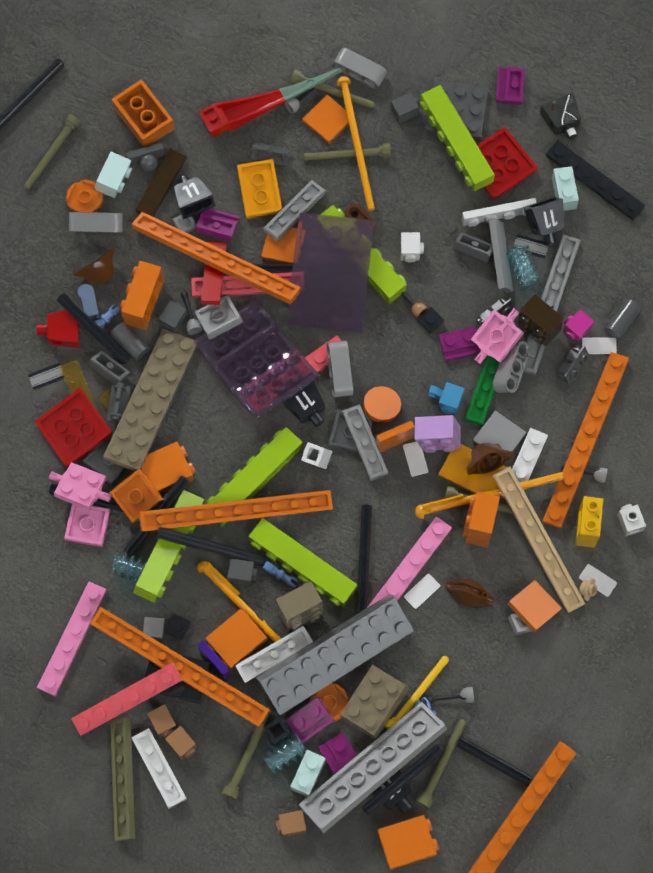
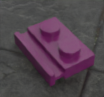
M499 66L495 103L504 102L505 104L522 105L525 69L502 68Z
M208 209L201 213L196 225V232L231 241L239 223V216Z
M476 326L439 334L445 362L475 356L480 353L481 350L478 345L471 340L477 332Z
M320 697L315 698L286 720L301 744L306 743L335 722Z
M343 732L318 747L334 775L357 756Z

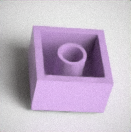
M453 415L415 417V441L427 453H434L436 450L453 452L455 449H460L461 427Z

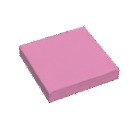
M72 504L64 540L103 547L111 510L92 506L90 510Z

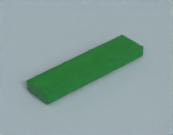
M486 356L464 420L482 427L495 392L493 381L500 363L491 356Z

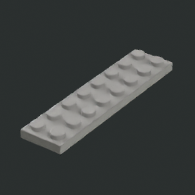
M423 702L419 703L302 801L299 806L316 826L325 833L447 730L446 725Z

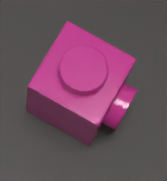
M580 309L574 316L570 315L565 320V336L569 340H574L578 343L591 330L594 320Z

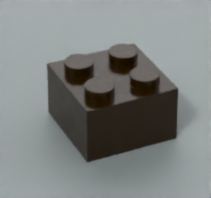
M535 294L520 309L517 323L522 331L529 332L533 336L535 342L546 347L561 331L564 318Z

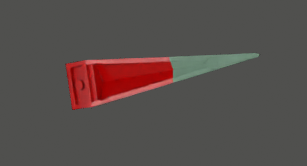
M340 68L281 89L232 101L215 103L199 111L209 133L214 137L227 130L231 132L342 71Z

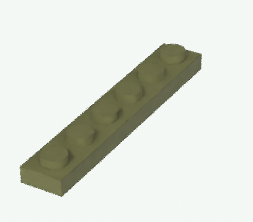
M121 718L110 721L115 841L135 839L131 719Z

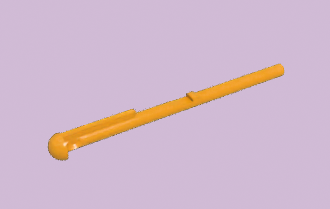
M342 76L338 79L337 86L342 87L368 211H373L375 206L348 88L351 81L348 77Z
M560 472L520 482V485L524 490L564 480V474ZM499 487L495 490L483 492L496 496L503 495ZM461 494L420 504L415 508V515L419 519H424V515L470 504L471 497H476V494L466 497Z
M201 561L198 564V573L203 572L240 609L242 608L253 622L274 643L282 639L266 624L265 620L261 621L257 617L255 612L238 596L240 592L210 562Z

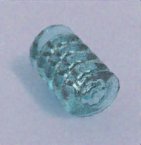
M528 245L513 248L506 254L509 255L508 260L511 262V267L514 268V274L517 275L516 278L520 282L521 288L537 283L539 281L537 277L540 275V272H534L538 268L537 265L531 266L535 260L533 258L528 259L532 253H525L529 249Z
M118 550L112 562V574L117 575L119 573L121 578H124L127 574V580L130 581L134 577V582L137 583L147 561L144 565H142V558L134 562L133 555L128 560L127 553L120 557V551Z
M293 734L294 741L290 738L286 739L287 745L280 742V750L274 746L272 748L273 754L268 750L266 751V758L263 757L274 775H277L276 768L284 771V763L290 767V759L297 763V755L304 758L303 751H306L296 734Z

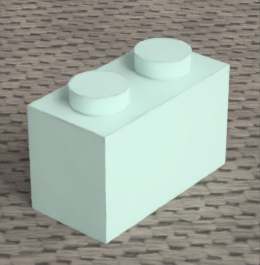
M110 152L96 181L95 190L115 198L117 193H121L125 186V183H123L124 179L129 178L131 174V160Z
M572 166L554 169L552 183L555 197L563 198L564 211L577 209L579 199Z
M307 750L290 786L291 790L306 797L310 796L326 762V758Z

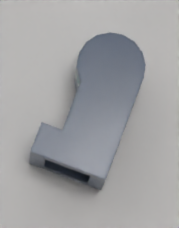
M88 284L81 285L78 288V296L83 304V311L93 321H97L100 319L94 289Z

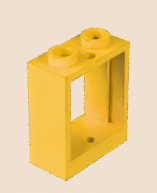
M583 497L578 511L575 546L595 548L600 537L603 498Z

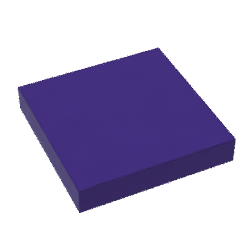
M201 641L198 644L199 653L206 661L211 663L212 668L226 682L230 678L229 669L205 641Z

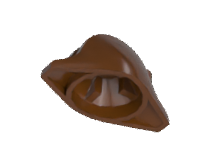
M113 247L96 261L76 271L73 275L75 277L82 276L88 285L107 282L112 277L114 271L112 257L115 248Z
M481 443L475 446L471 452L472 459L467 467V474H486L492 472L513 459L514 453L502 449L499 444Z
M474 579L447 581L445 589L464 607L479 608L493 606L494 598L479 581Z

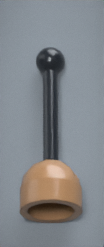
M404 292L401 293L412 305V313L416 318L428 310V307L422 302L414 303Z

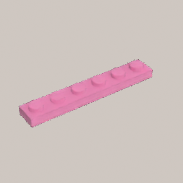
M436 516L369 606L389 594L398 601L451 531L452 527Z
M88 582L37 686L38 689L56 697L107 589Z

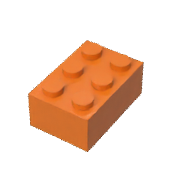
M142 79L111 99L113 109L143 147L152 145L175 129L173 119Z
M139 261L138 266H135L133 269L132 277L134 278L132 283H129L127 286L126 300H122L120 311L122 312L125 325L146 331L164 283V277L160 266Z
M477 491L476 497H471L463 536L466 537L465 543L488 548L500 496Z

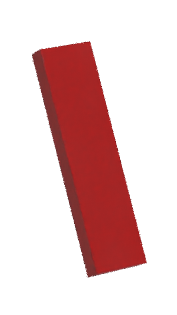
M208 241L209 244L226 251L227 249L226 242ZM205 264L201 305H220L224 273Z

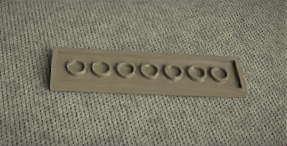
M165 329L162 330L103 456L104 460L133 471L142 468L198 346V341Z

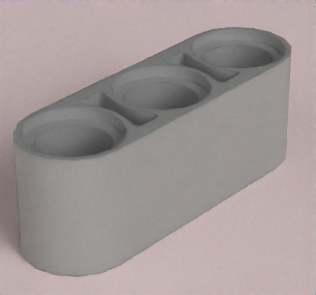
M342 48L333 62V66L336 69L340 68L342 73L375 89L380 86L387 74L384 67L347 48Z
M69 212V231L123 232V213Z
M347 341L327 343V358L332 396H352L353 383Z
M517 342L502 363H499L493 381V388L497 393H513L518 389L530 354V347L527 342Z

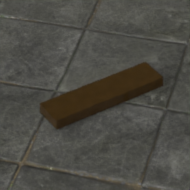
M169 149L136 207L137 213L141 214V212H144L152 217L155 216L187 159L185 155Z

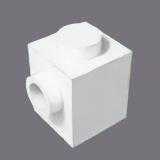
M401 232V260L406 262L420 260V254H424V242H420V232Z
M308 442L301 460L326 469L333 451Z
M628 504L621 507L617 516L625 537L644 531L646 524L639 506Z

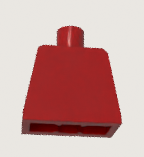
M67 310L49 313L47 315V324H37V336L47 335L50 345L80 348V323Z

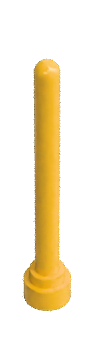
M443 656L396 717H392L385 724L387 730L410 712L415 703L448 663L449 658L447 656Z

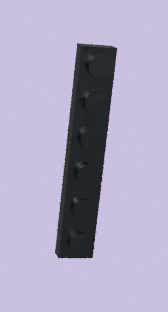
M557 140L547 151L546 157L561 168L572 166L574 178L632 221L645 208V204Z

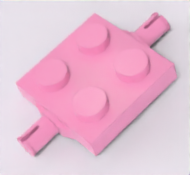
M513 308L507 317L501 315L496 310L491 312L471 338L481 350L474 360L481 364L488 355L502 363L524 334L513 322L519 314L518 310Z
M72 462L63 475L53 471L49 475V479L59 482L54 492V497L84 509L90 510L93 503L98 499L110 502L112 498L111 494L102 491V487L106 482L105 475Z

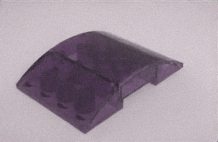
M300 213L291 283L301 287V292L292 304H289L288 325L363 332L375 226L374 220Z
M254 300L238 311L243 323L210 340L205 333L195 340L194 343L232 395L255 419L259 420L318 379L320 375L300 351L292 346L277 328L272 318Z

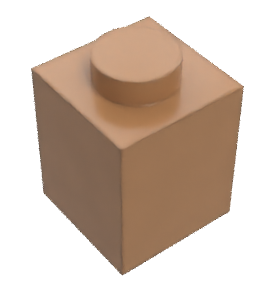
M165 704L147 713L159 738L162 736L166 738L177 729Z
M181 726L165 738L166 742L181 760L184 757L188 759L196 752L194 750L197 747L195 742Z
M303 810L280 814L279 820L276 821L278 833L282 832L283 837L307 832Z

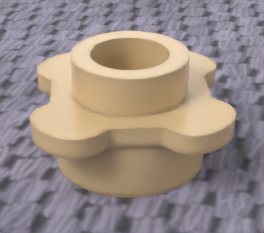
M591 578L590 581L584 580L581 583L580 594L584 596L586 601H589L590 597L595 596L597 593L596 580L594 578Z

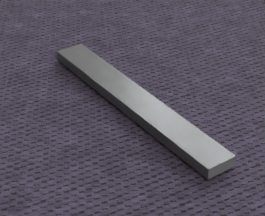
M564 234L541 298L556 312L581 241ZM529 333L527 343L530 347V354L523 372L535 376L545 346L535 342L533 336Z

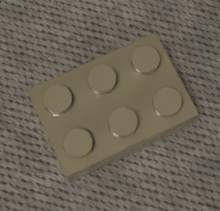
M311 581L276 599L277 613L288 632H294L309 621L314 623L321 619V615H323L322 600Z
M372 665L340 716L343 721L376 740L408 692L407 686Z

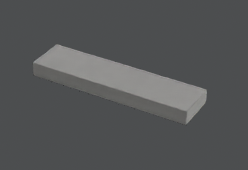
M311 180L263 228V232L278 242L326 194V190Z
M492 218L489 219L498 289L511 293L514 291L504 224L500 220Z
M360 404L343 410L342 415L370 481L388 475V470Z

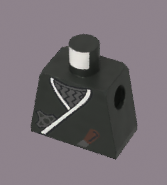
M574 93L541 104L540 114L555 135L565 132L568 140L577 137L578 134L575 128L579 127L581 117Z

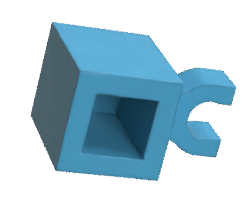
M446 382L444 390L431 385L428 396L440 399L438 408L443 413L456 414L465 388Z

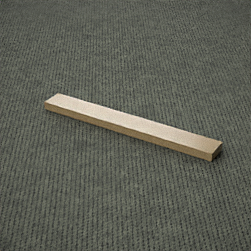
M508 467L493 475L495 482L566 612L569 613L584 605L583 598L512 468Z

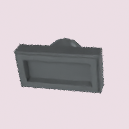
M162 143L126 153L127 159L131 160L130 167L139 164L145 171L154 170L158 163L157 158L165 156Z

